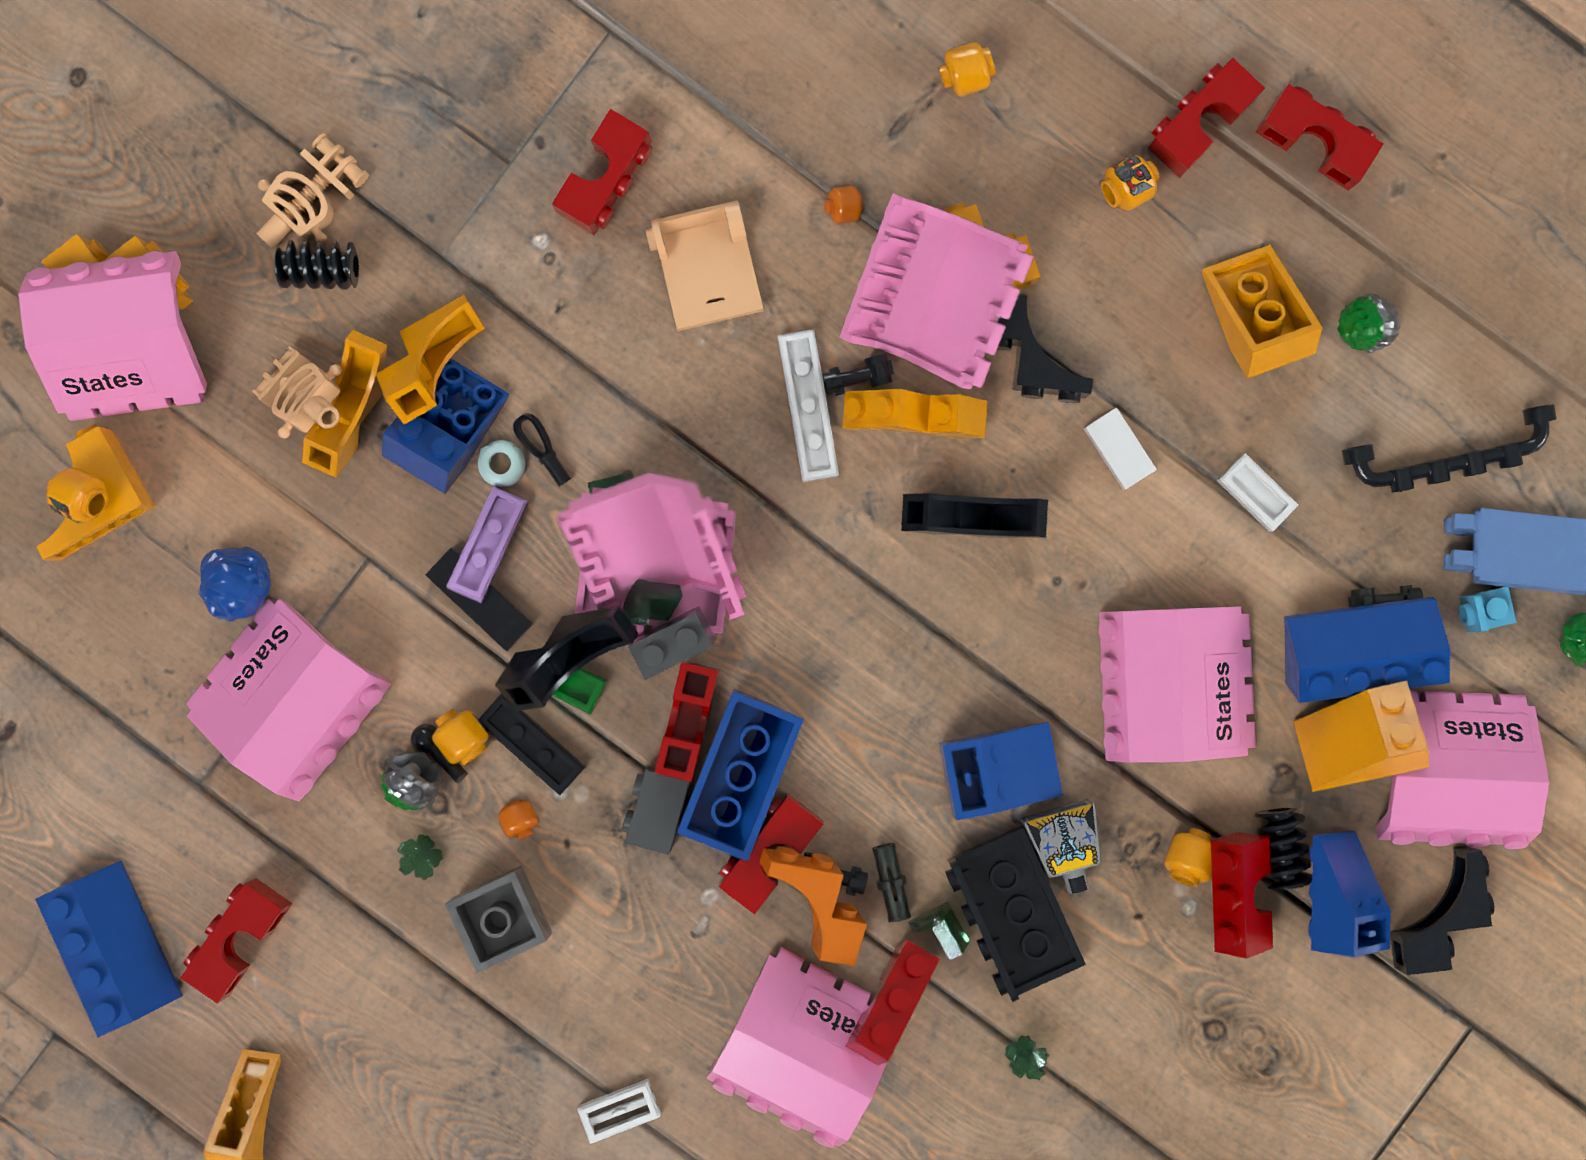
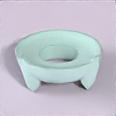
M496 440L484 445L480 449L477 464L480 475L487 483L503 488L512 486L521 479L525 472L526 461L521 447L511 441ZM502 452L509 456L511 466L506 473L497 474L492 470L490 462L495 454Z

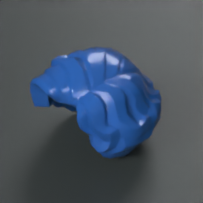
M250 547L215 549L207 553L201 561V584L198 592L212 616L230 622L253 616L263 606L271 588V578L268 563L260 552Z

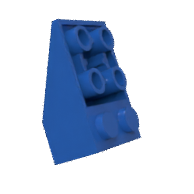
M450 358L437 381L435 390L437 406L406 424H403L397 416L383 433L382 456L446 494L471 460L508 399L509 393Z
M1049 722L939 742L952 815L956 820L994 814L1063 796Z
M1349 830L1313 835V843L1310 847L1313 874L1309 886V897L1312 901V918L1308 926V934L1311 938V951L1358 957L1390 949L1391 910L1356 832Z

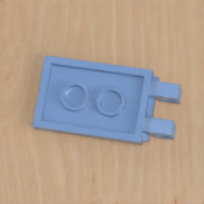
M1480 508L1474 511V515L1454 513L1452 518L1444 519V534L1473 537V551L1454 549L1451 551V554L1443 555V570L1472 572L1474 584L1586 595V519Z

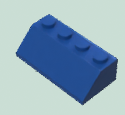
M1433 596L1284 616L1285 684L1299 703L1349 697L1367 689L1407 681L1409 688L1450 683V645L1437 600Z
M734 689L677 834L748 861L804 719Z
M122 861L70 882L35 899L97 1037H101L183 996Z

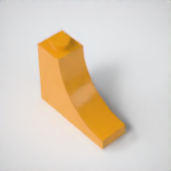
M91 425L79 430L75 434L76 439L65 444L70 453L73 468H78L96 476L104 482L107 489L108 504L99 517L87 523H77L65 517L58 529L43 543L36 546L43 560L60 561L155 508L152 499L113 430Z
M242 1049L203 1151L205 1160H263L266 1118L273 1086L281 1064L280 1054Z

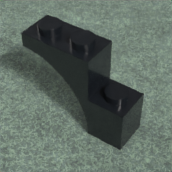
M1018 295L1010 318L999 317L998 320L1006 328L997 350H1011L1012 346H1017L1012 390L1021 391V396L1025 398L1043 399L1044 394L1058 395V401L1080 403L1081 398L1085 399L1092 394L1093 379L1082 377L1063 369L1045 354L1037 343L1029 324L1027 295Z
M934 493L903 494L901 531L987 538H1046L1048 500L1038 498L967 497Z
M619 606L562 616L543 648L515 652L495 686L516 711L542 708L554 692L577 670L606 652L633 644L639 633Z
M1468 846L1453 848L1454 859L1451 879L1439 903L1419 921L1407 927L1390 931L1395 969L1406 975L1452 970L1451 958L1455 955V948L1452 938L1447 932L1492 926L1491 915L1494 914L1495 906L1493 898L1487 890L1486 877L1489 876L1490 870L1487 858L1483 855L1482 850Z

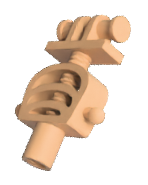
M325 133L320 134L312 144L314 150H319L324 155L320 161L313 157L306 149L300 153L318 171L313 180H309L304 175L293 171H285L280 173L271 185L265 179L258 182V188L261 191H266L262 198L263 203L275 214L256 234L273 249L292 229L306 241L315 236L317 243L319 241L325 243L327 236L321 230L331 223L334 213L331 202L323 193V189L325 190L332 183L343 195L351 200L354 194L342 183V180L347 176L353 182V186L358 188L369 177L367 171H362L356 165L357 160L353 156H348L344 159L342 156L345 149L340 144L334 145ZM336 163H338L339 165L332 172H330L329 170ZM299 183L304 184L305 188H302L303 191L298 192L289 185ZM288 195L294 197V199L288 203L281 197ZM316 198L320 200V213L311 204ZM305 209L310 217L309 222L302 215V211L305 212Z
M289 345L287 347L288 351L283 357L272 362L278 367L272 375L265 371L262 374L264 380L256 389L253 388L251 390L261 402L272 409V413L285 422L283 427L278 430V435L282 439L290 436L292 428L307 433L315 422L323 428H331L339 420V412L331 403L340 393V389L333 378L341 374V367L333 364L326 373Z

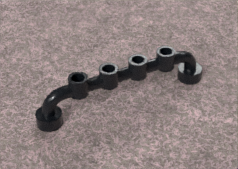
M1554 404L1522 410L1525 425L1533 424L1534 426L1532 436L1525 441L1503 444L1494 448L1471 451L1453 457L1430 460L1421 464L1394 468L1378 473L1372 471L1368 465V461L1375 459L1373 445L1368 444L1342 450L1344 465L1352 464L1356 476L1364 484L1372 487L1390 486L1391 493L1414 489L1413 480L1422 478L1427 479L1428 485L1450 481L1449 472L1463 470L1464 477L1487 473L1486 464L1499 462L1500 469L1523 465L1522 456L1538 451L1546 443L1550 432L1549 421L1557 419Z

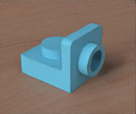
M1498 587L1459 596L1461 602L1458 608L1461 623L1467 628V632H1485L1491 628L1517 623L1509 587Z

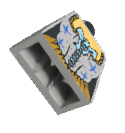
M1087 799L1020 818L1021 824L1045 874L1049 878L1063 875L1068 894L1088 890L1090 887L1085 869L1101 863L1094 803Z

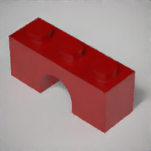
M1233 57L1224 67L1217 63L1202 79L1207 85L1198 94L1192 89L1176 106L1181 112L1173 120L1166 116L1151 132L1156 138L1148 149L1179 178L1213 143L1200 126V116L1205 113H1214L1231 125L1265 89Z
M1290 84L1278 95L1255 131L1284 151H1287L1297 142L1300 135L1312 134L1322 140L1326 149L1325 159L1318 172L1348 191L1361 181L1384 143L1376 139V135L1370 129L1353 125L1344 119L1345 116L1338 109L1331 106H1323L1313 99L1312 94L1308 90L1298 86L1293 87Z
M612 109L608 111L591 139L595 151L609 160L607 172L601 178L591 181L584 180L571 172L552 202V206L558 214L595 235L599 227L604 229L608 225L614 213L611 207L618 196L623 198L627 194L633 183V178L630 176L638 164L643 166L646 163L653 149L650 145L652 141L647 130Z
M687 661L681 662L672 698L673 704L670 718L662 739L654 773L692 782L694 779L720 669Z
M788 793L783 800L777 796L770 804L766 814L768 819L760 829L748 861L740 858L735 859L731 856L718 873L723 877L719 888L754 915L778 885V879L767 876L759 863L763 848L767 849L774 844H786L801 854L824 824L820 817Z
M1235 832L1210 840L1215 952L1248 959L1272 949V911L1258 909L1254 905V891L1258 881L1262 877L1271 874L1270 838Z
M257 878L244 885L239 883L232 890L226 900L230 906L223 916L218 914L210 922L205 930V933L209 935L201 947L197 945L183 963L187 968L180 979L217 1004L230 996L250 967V964L241 959L234 950L233 942L236 933L244 931L260 941L273 933L293 904Z
M908 940L896 946L880 977V980L883 982L869 1008L862 1012L845 1047L876 1065L889 1062L940 959Z

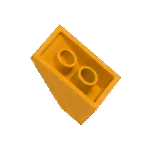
M1271 245L1202 269L1203 279L1230 351L1247 379L1316 354L1323 327Z
M1407 681L1367 689L1294 721L1312 792L1429 768L1428 745Z

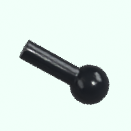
M430 724L417 726L411 734V744L418 752L429 753L456 783L461 782L468 772L459 763L450 764L433 743L432 736L437 728Z

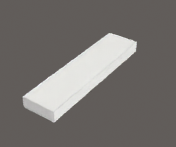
M813 329L778 335L802 482L838 477L839 471L815 331Z

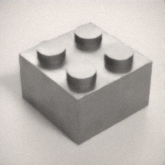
M522 865L454 896L445 903L476 973L547 941L553 933Z

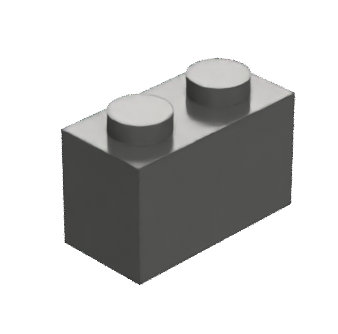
M698 606L637 636L633 644L628 645V648L646 680L713 647L716 638Z
M648 767L644 775L637 774L632 790V795L638 797L634 811L627 810L621 831L628 833L625 843L669 855L672 850L690 782L654 773L655 768Z

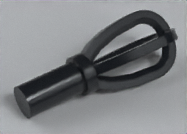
M529 413L519 416L513 423V430L520 442L530 453L539 458L541 465L544 464L559 487L571 480L556 457L557 454L552 449L550 438L540 420ZM529 420L534 425L544 444L545 453L539 451L522 431L521 424L524 421Z

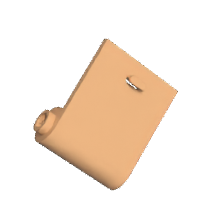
M738 200L651 220L652 228L645 229L650 251L658 250L677 331L764 311ZM719 299H724V300H721V301H716V302L709 303V302H711V301H715V300H719Z

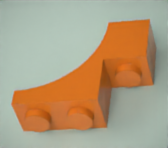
M777 847L776 851L763 848L759 863L767 876L787 882L808 899L813 917L811 947L820 961L855 966L867 923L853 905L843 902L836 903L844 874L838 868L834 859L818 853L812 854V857L798 855L797 851L787 847Z

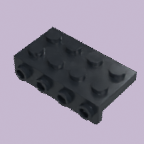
M1019 826L947 859L951 869L945 871L954 893L961 890L967 903L962 905L961 909L969 926L977 924L983 938L976 940L985 961L993 959L998 972L993 974L992 977L1001 996L1008 993L1012 1002L1019 1000L1018 995L1086 965L1023 826Z

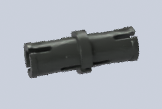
M895 843L882 844L872 848L880 879L876 882L877 888L882 890L888 922H899L911 918L904 888L907 880L905 875H901ZM887 867H890L896 898H893Z

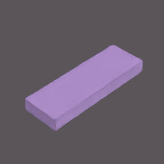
M492 487L447 583V589L482 604L526 509L527 500L497 487Z

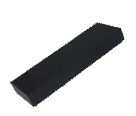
M450 548L425 575L505 651H509L531 628L533 623L491 584L482 604L447 589V583L461 556L453 548Z
M502 693L478 719L491 735L559 796L586 768L583 763L525 711H516Z

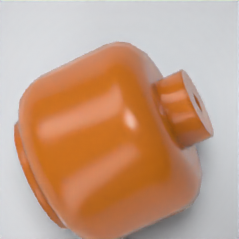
M854 186L834 187L829 191L828 199L824 201L825 213L827 215L831 214L832 220L836 224L857 221L863 213V198Z
M526 800L510 802L498 814L499 824L503 833L508 838L518 837L519 840L527 839L533 835L531 829L535 828L539 823V818L531 803Z

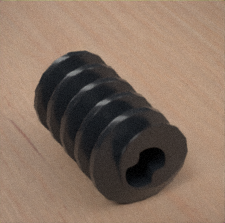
M289 240L286 251H282L280 247L276 250V279L281 288H288L291 284L298 289L304 288L306 284L312 289H318L321 284L326 289H333L336 284L342 290H347L351 284L356 288L359 280V259L353 242H348L346 252L343 253L340 244L334 241L331 252H327L324 242L319 241L316 252H312L310 243L304 241L300 252L297 251L295 242Z
M1276 808L1255 813L1256 818L1267 820V824L1257 828V832L1268 834L1270 838V864H1273V869H1271L1270 875L1264 877L1275 879V884L1269 886L1268 889L1301 888L1309 885L1312 881V874L1303 872L1311 867V860L1300 857L1309 852V845L1298 842L1307 837V831L1303 828L1295 827L1305 821V816L1293 812L1297 810L1296 808Z

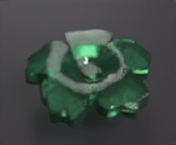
M420 834L416 841L412 838L402 841L397 849L403 855L399 859V871L404 876L414 871L416 878H421L425 881L433 876V868H436L440 861L443 860L442 851L440 849H432L435 843L428 835Z
M1021 1035L1017 1043L1013 1042L1011 1045H1007L1005 1047V1056L1012 1061L1009 1066L1014 1075L1022 1078L1026 1074L1028 1079L1040 1080L1046 1074L1043 1067L1047 1064V1059L1050 1055L1046 1052V1048L1035 1049L1036 1042L1031 1040L1029 1035Z

